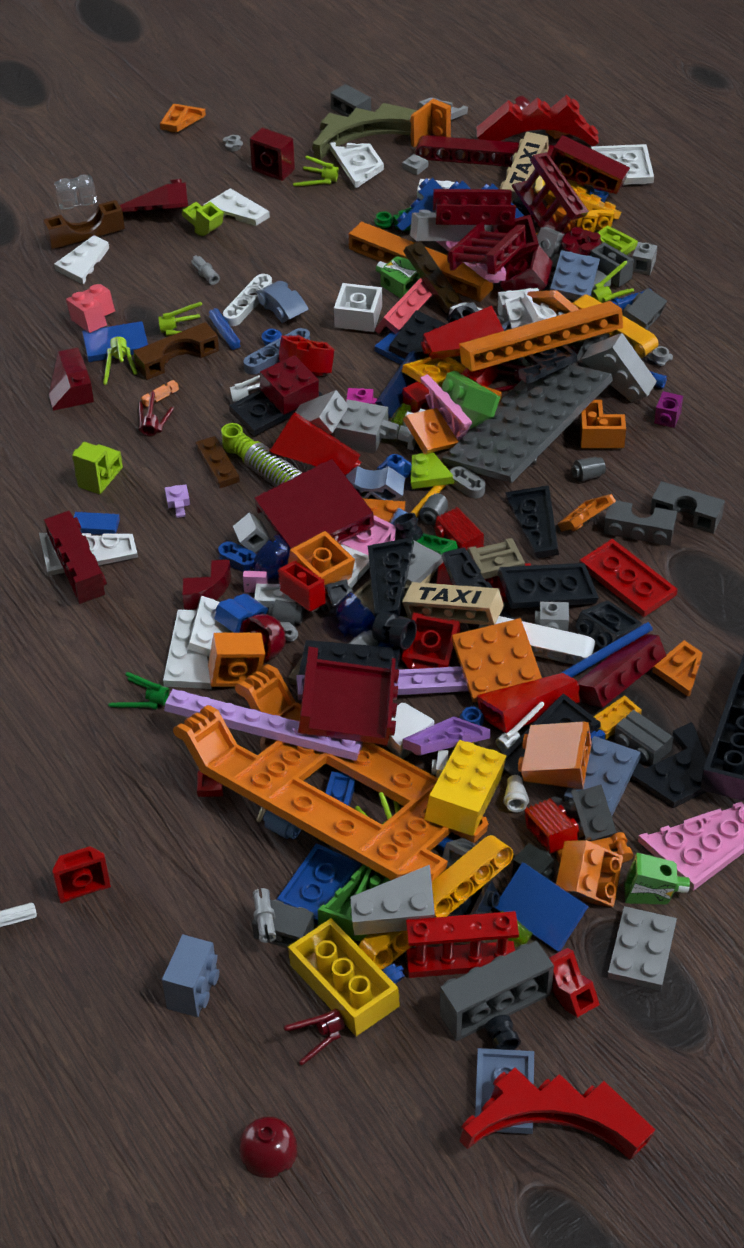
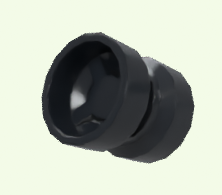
M406 513L395 519L394 523L401 532V539L413 537V540L417 541L423 536L421 527L417 526L418 521L415 513Z
M509 1015L495 1016L485 1025L488 1036L493 1039L492 1046L494 1049L515 1050L521 1044L518 1033L513 1031L514 1024Z

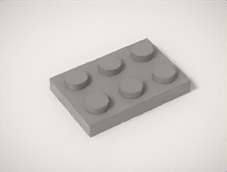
M624 906L607 978L661 991L677 918Z

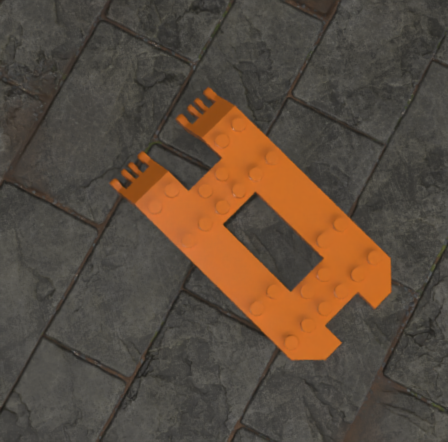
M266 664L260 669V672H254L245 681H241L235 686L236 692L247 700L251 709L299 722L301 704L294 700L277 668ZM210 705L203 707L200 713L196 712L187 718L184 724L180 723L173 728L174 735L184 741L201 773L390 880L430 865L431 881H434L446 870L448 863L447 860L431 852L434 847L451 832L473 843L487 832L488 821L486 817H482L473 836L424 820L429 795L438 778L374 743L363 742L356 761L278 740L256 755L236 743L219 710ZM324 764H328L377 792H383L385 796L404 807L382 825L304 782V780Z

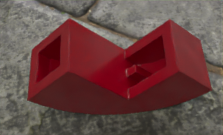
M211 560V577L183 578L182 596L184 610L197 609L201 596L216 601L224 594L231 580L230 560Z

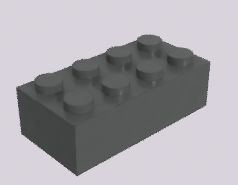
M537 940L530 944H523L514 952L505 956L500 955L493 959L491 963L482 967H475L466 975L457 979L452 978L440 987V1017L456 1041L485 1028L486 1023L495 1016L511 1015L550 996L552 993L554 965Z

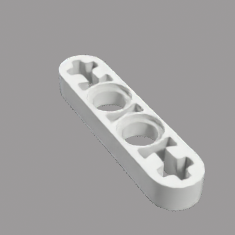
M257 275L224 310L223 317L230 326L239 325L260 303L256 291L272 284V277L270 275Z

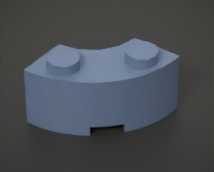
M276 281L256 291L260 304L265 309L273 311L281 323L309 310L296 290L291 291L288 288V283L284 281Z
M357 466L345 475L362 498L395 501L403 496L405 477L389 466L375 471L365 470Z

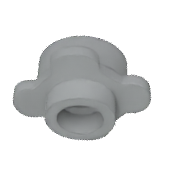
M230 135L223 138L228 151H238L243 145L239 135Z
M658 346L653 350L652 354L648 355V359L654 361L659 366H664L668 360L673 359V355L669 354V350L666 347Z

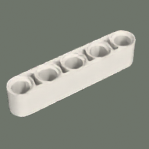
M499 616L496 624L514 619ZM522 621L534 656L575 665L593 654L595 641L591 637ZM479 624V628L490 626Z

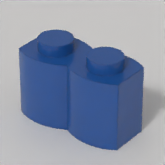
M241 594L234 597V599L221 601L216 607L214 619L233 633H240L243 621L255 615L267 614L268 608L250 595Z

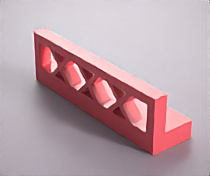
M422 278L383 317L375 329L378 334L385 327H388L397 334L416 310L418 311L431 298L433 294Z

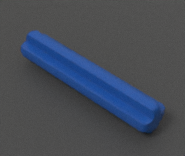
M217 308L210 309L209 317L232 350L239 349L241 346L240 340Z

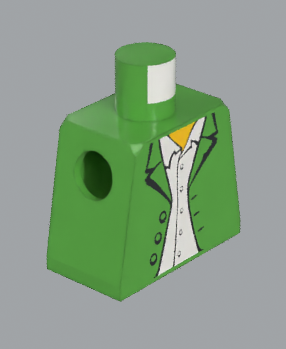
M399 256L392 259L388 264L380 261L376 266V272L381 274V286L399 298H402L421 278L409 259Z
M636 853L624 880L625 903L668 904L674 892L688 893L690 879L689 877L677 876V864L674 861Z

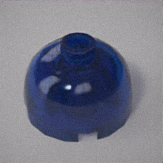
M280 535L273 536L277 539L273 543L270 540L265 543L253 560L256 563L255 567L250 566V571L267 572L268 581L279 579L278 570L288 564L290 548Z
M349 592L337 605L336 618L339 623L336 626L344 636L349 633L356 638L363 631H372L376 618L367 607L365 608L360 603L362 601L352 592Z

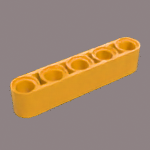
M584 294L572 304L580 310L601 304V302ZM623 315V328L608 332L610 337L623 333L640 358L648 355L659 345L658 339L653 333Z

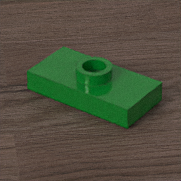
M424 533L416 541L441 555L443 552L458 548L454 540Z

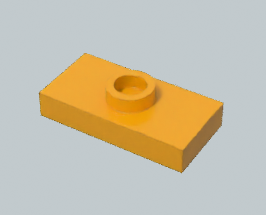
M624 695L593 716L601 722V727L595 731L598 732L599 729L604 731L606 740L615 733L616 725L623 718H626L631 711L635 710L641 714L642 709Z

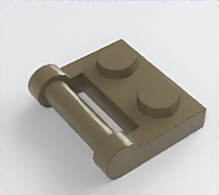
M512 538L505 539L504 542L480 548L474 546L467 549L481 570L480 573L484 579L498 576L499 567L525 566V562Z

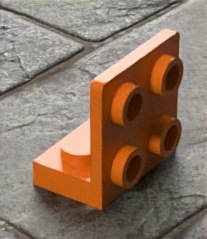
M433 98L411 115V146L416 147L418 139L424 135L430 136L433 134L435 136L451 137L450 105Z

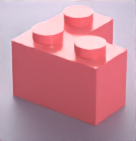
M102 284L92 285L90 289L76 292L66 299L71 320L89 333L107 326L105 316L115 312L110 290Z

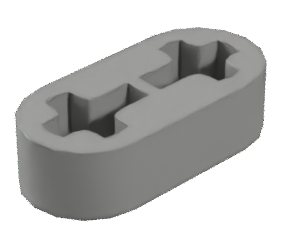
M458 466L450 470L454 479V484H451L453 487L468 497L475 499L485 494V481L465 467Z

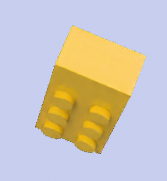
M459 740L429 795L424 820L473 836L501 780L507 755L474 745L471 742Z
M332 918L288 946L291 967L331 1010L337 1009L340 1012L344 1024L356 1037L400 1007L398 987Z

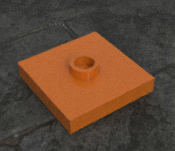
M557 290L530 291L527 293L528 296L532 297L534 303L538 305L545 303L556 314L559 312L566 314L579 310Z
M438 408L408 414L403 418L404 423L424 454L452 448L459 442Z

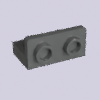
M601 784L581 791L571 790L573 797L568 800L572 813L578 812L581 821L577 822L580 838L586 837L588 841H595L611 837L617 833Z

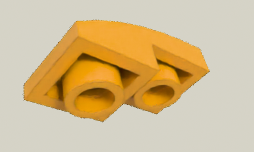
M590 210L585 217L577 219L576 227L591 232L601 230L607 225L611 227L615 213L613 210Z

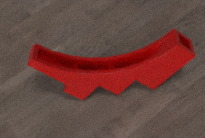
M567 95L551 108L548 103L542 102L537 97L522 111L517 104H513L508 100L477 126V138L479 140L501 141L526 131L555 130L574 135L592 147L599 143L598 130L586 122L579 112L580 106L578 102Z
M514 1067L508 1074L502 1072L494 1080V1090L491 1098L482 1107L481 1110L483 1112L477 1117L474 1115L470 1116L461 1126L463 1132L459 1141L469 1149L485 1136L503 1128L525 1123H553L571 1126L591 1133L614 1146L631 1160L649 1143L656 1129L605 1081L598 1087L592 1085L581 1095L559 1074L552 1081L549 1078L546 1079L537 1089Z

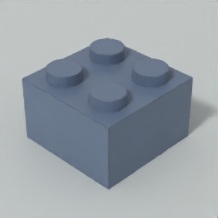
M182 934L162 978L167 1009L198 1017L201 1009L206 1008L210 997L209 990L212 985H216L220 973L216 966L217 955L214 952L213 942Z

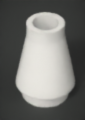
M512 775L507 780L504 804L512 812H521L527 807L529 797L522 778L518 775Z

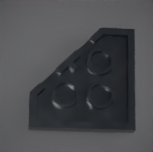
M416 310L392 341L388 351L405 359L412 351H416L418 355L425 354L421 346L423 335L446 325V323Z

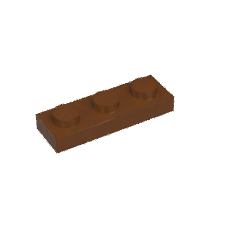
M216 436L195 442L197 451L219 488L240 482L239 474Z

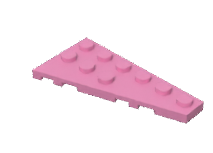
M741 801L733 804L732 808L723 811L717 809L684 820L683 824L671 828L669 825L662 827L659 832L650 835L648 833L641 834L638 837V842L655 857L674 861L677 864V876L689 877V888L694 891L744 853V804Z

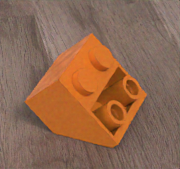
M588 840L565 841L556 884L571 895L579 898L582 902L614 907L623 856Z

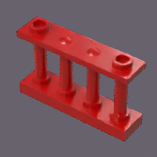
M516 911L406 920L408 945L416 946L414 949L406 950L409 978L467 974L475 967H482L491 963L493 959L500 955L505 956L514 952V941H508V938H519ZM497 939V942L481 943L482 940ZM469 941H470V944L454 945V943H456V942H469ZM430 944H443V946L427 947Z

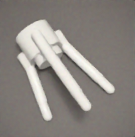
M260 375L230 387L233 403L248 396V391L260 388V383L247 387V385L259 381Z
M540 702L515 727L496 739V744L502 753H505L521 737L517 731L544 706V702Z

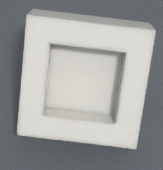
M439 750L437 760L433 759L432 775H436L437 778H439L448 762V750Z

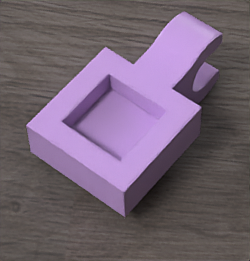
M187 484L165 487L168 508L175 507L177 518L185 517L184 506L190 505Z

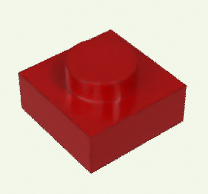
M198 771L197 795L198 797L223 796V784Z

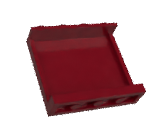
M333 459L321 463L317 467L303 472L297 477L283 482L279 486L263 492L254 498L257 513L262 512L289 550L324 531L340 544L375 526L373 511Z
M309 647L298 733L388 745L389 736H394L396 721L392 720V718L396 717L397 703H393V700H397L398 686H394V683H398L399 669H395L396 659L392 658L390 669L317 659L318 648Z

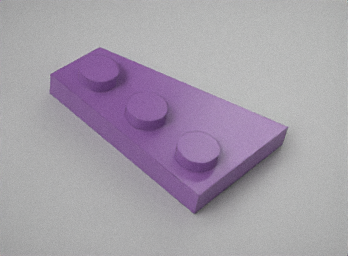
M453 716L403 738V748L412 751L416 755H425L456 747L459 740L473 743L490 739V729Z

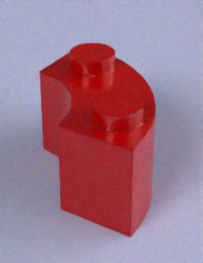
M300 335L281 336L278 357L280 361L295 355L314 375L322 376L324 373H332L334 349L327 342L308 340Z

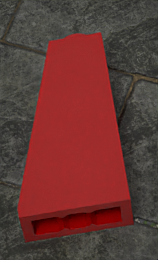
M491 305L425 333L421 346L424 353H428L431 359L460 356V343L504 331Z
M296 412L291 416L270 450L273 454L314 466L333 459L344 475H347L361 464V461L358 460L361 454Z
M564 673L477 695L479 709L484 715V720L507 733L540 702H544V706L525 725L536 721L563 693L575 703L580 702L578 693L580 688L577 680Z

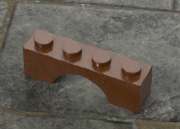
M116 200L98 204L95 213L84 222L72 223L65 220L62 215L43 219L46 239L52 249L61 248L72 243H79L91 238L93 235L99 237L125 229L123 212Z
M204 322L134 350L135 367L146 380L165 373L166 363L175 356L190 354L203 358L218 352V335Z

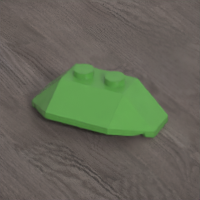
M457 371L447 373L442 384V390L449 394L452 401L458 404L472 421L469 429L494 417L500 400V396Z

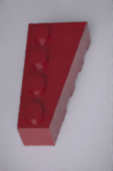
M564 135L561 136L554 146L551 154V159L566 180L576 181L578 185L582 186L585 184L592 185L594 189L614 194L618 193L630 170V167Z
M70 510L44 519L46 533L78 603L82 604L105 595L104 586L107 585L105 576L98 566L94 553L92 554L86 536H83L80 531L81 526L78 518H73Z

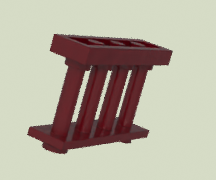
M547 152L535 154L530 159L535 168L527 181L512 184V188L540 228L549 227L563 233V230L571 220L585 217L589 211ZM541 176L545 185L536 195L532 186L537 178ZM551 190L556 199L547 210L542 201ZM561 205L566 211V215L557 224L552 216Z
M433 189V210H436V225H478L480 222H484V225H515L516 205H511L512 191L508 189Z
M480 222L448 252L447 261L450 263V271H454L463 262L485 264L487 266V274L495 275L526 244L525 225L517 224L509 233L485 231L484 222Z

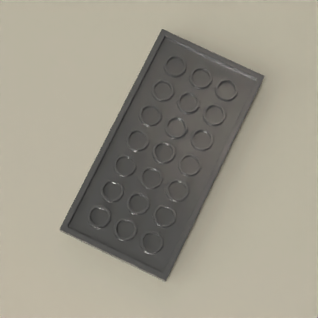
M570 364L528 384L521 380L498 403L494 417L473 427L443 457L444 463L453 467H465L471 472L512 483L613 381L611 373Z

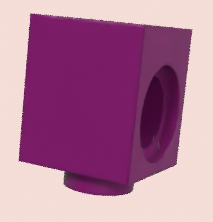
M663 391L656 406L654 423L675 428L682 411L683 396Z

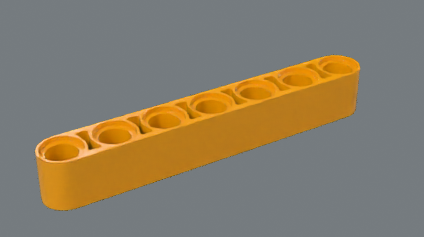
M493 835L487 836L432 881L435 917H447L503 870L513 858L511 847ZM407 931L368 934L359 944V947L380 969L386 968L411 947L408 945Z

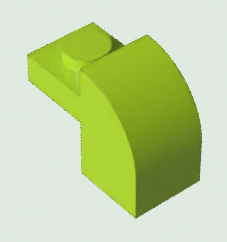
M211 201L204 206L195 202L182 210V216L195 226V233L201 236L207 235L223 223L224 212Z

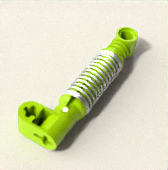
M228 423L222 427L223 449L228 453L237 454L242 458L243 463L247 467L255 471V473L274 487L302 473L281 456L270 453L271 449L259 441H253L245 435L239 424Z

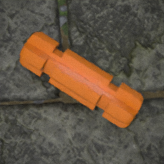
M171 380L166 383V386L163 384L152 390L155 392V403L170 396V393L177 392L179 390L178 383ZM149 393L141 397L145 407L149 406Z

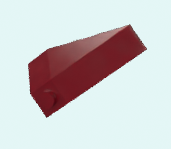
M171 179L168 184L120 204L122 212L137 211L139 209L152 210L188 207L186 182H182V179Z
M79 348L58 351L49 391L53 411L94 402L91 381Z

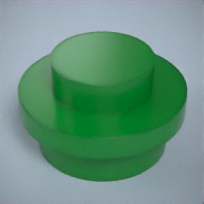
M386 211L379 212L374 219L375 225L381 229H387L394 223L393 217Z

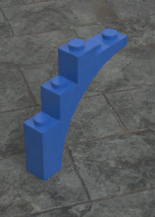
M426 178L419 185L421 189L418 193L423 198L421 200L417 198L410 205L412 209L408 213L403 212L397 218L399 223L396 226L401 231L411 224L412 213H419V210H429L431 213L436 211L433 210V189L443 188L434 178L430 180ZM456 181L449 189L471 188L464 181L459 183ZM486 183L481 189L498 188L493 183L490 185ZM516 208L515 218L523 217L524 215Z

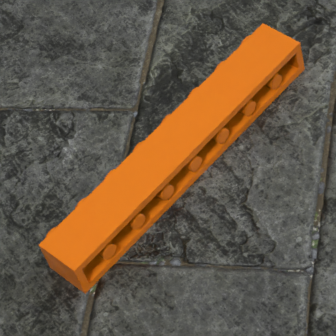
M362 221L348 233L350 250L387 264L398 256L408 259L403 250L406 246L415 243ZM425 247L456 293L481 302L493 290L492 282L481 277L465 263H462L454 271H450L447 255Z
M608 301L460 343L461 363L470 371H476L623 328L622 308Z

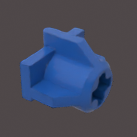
M398 454L389 455L377 467V470H382L389 466L405 478L411 477V463Z

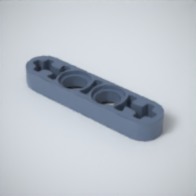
M304 328L295 329L284 335H300L310 340V332ZM281 338L245 357V372L252 375L258 374L260 371L280 362L278 357ZM268 354L274 355L272 357H265Z

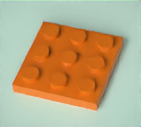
M521 618L452 635V642L472 702H477V695L542 678Z

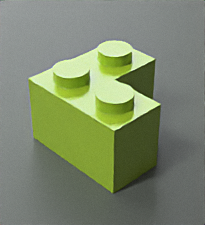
M83 442L72 455L78 487L100 495L123 468L121 452L100 444L96 446Z

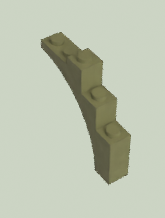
M382 103L375 112L355 108L348 117L328 113L325 119L321 121L320 130L322 131L319 137L312 144L314 158L322 160L331 151L330 143L335 142L336 146H340L348 141L372 135L400 134L411 136L410 119L411 115L417 110Z

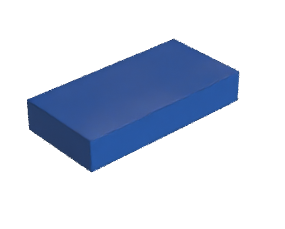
M75 512L74 518L77 517L79 520L81 533L103 535L116 534L120 521L119 514Z

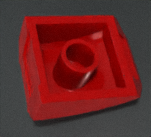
M413 612L412 620L416 622L417 633L412 645L408 649L403 650V662L409 669L449 667L455 651L452 635L460 633V622L423 616V614Z
M91 846L59 856L52 869L53 880L60 903L111 887L105 855Z

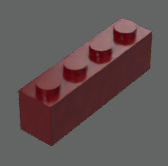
M643 635L611 654L578 681L580 688L578 693L582 703L603 708L667 655L659 635Z

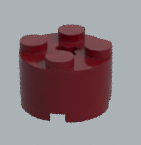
M574 227L571 229V232L563 236L561 250L590 256L591 250L601 244V236L597 232Z

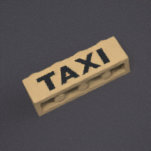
M526 132L524 139L520 140L519 150L513 156V164L511 167H508L506 180L500 186V189L512 191V203L518 197L512 188V184L527 181L535 169L530 162L531 157L535 154L548 152V136Z
M417 582L411 583L402 601L409 619H412L414 612L433 618L482 625L496 624L504 606L499 588Z

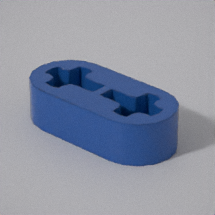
M224 542L218 547L219 559L230 560L231 567L241 572L254 571L257 568V555L253 551L234 542Z

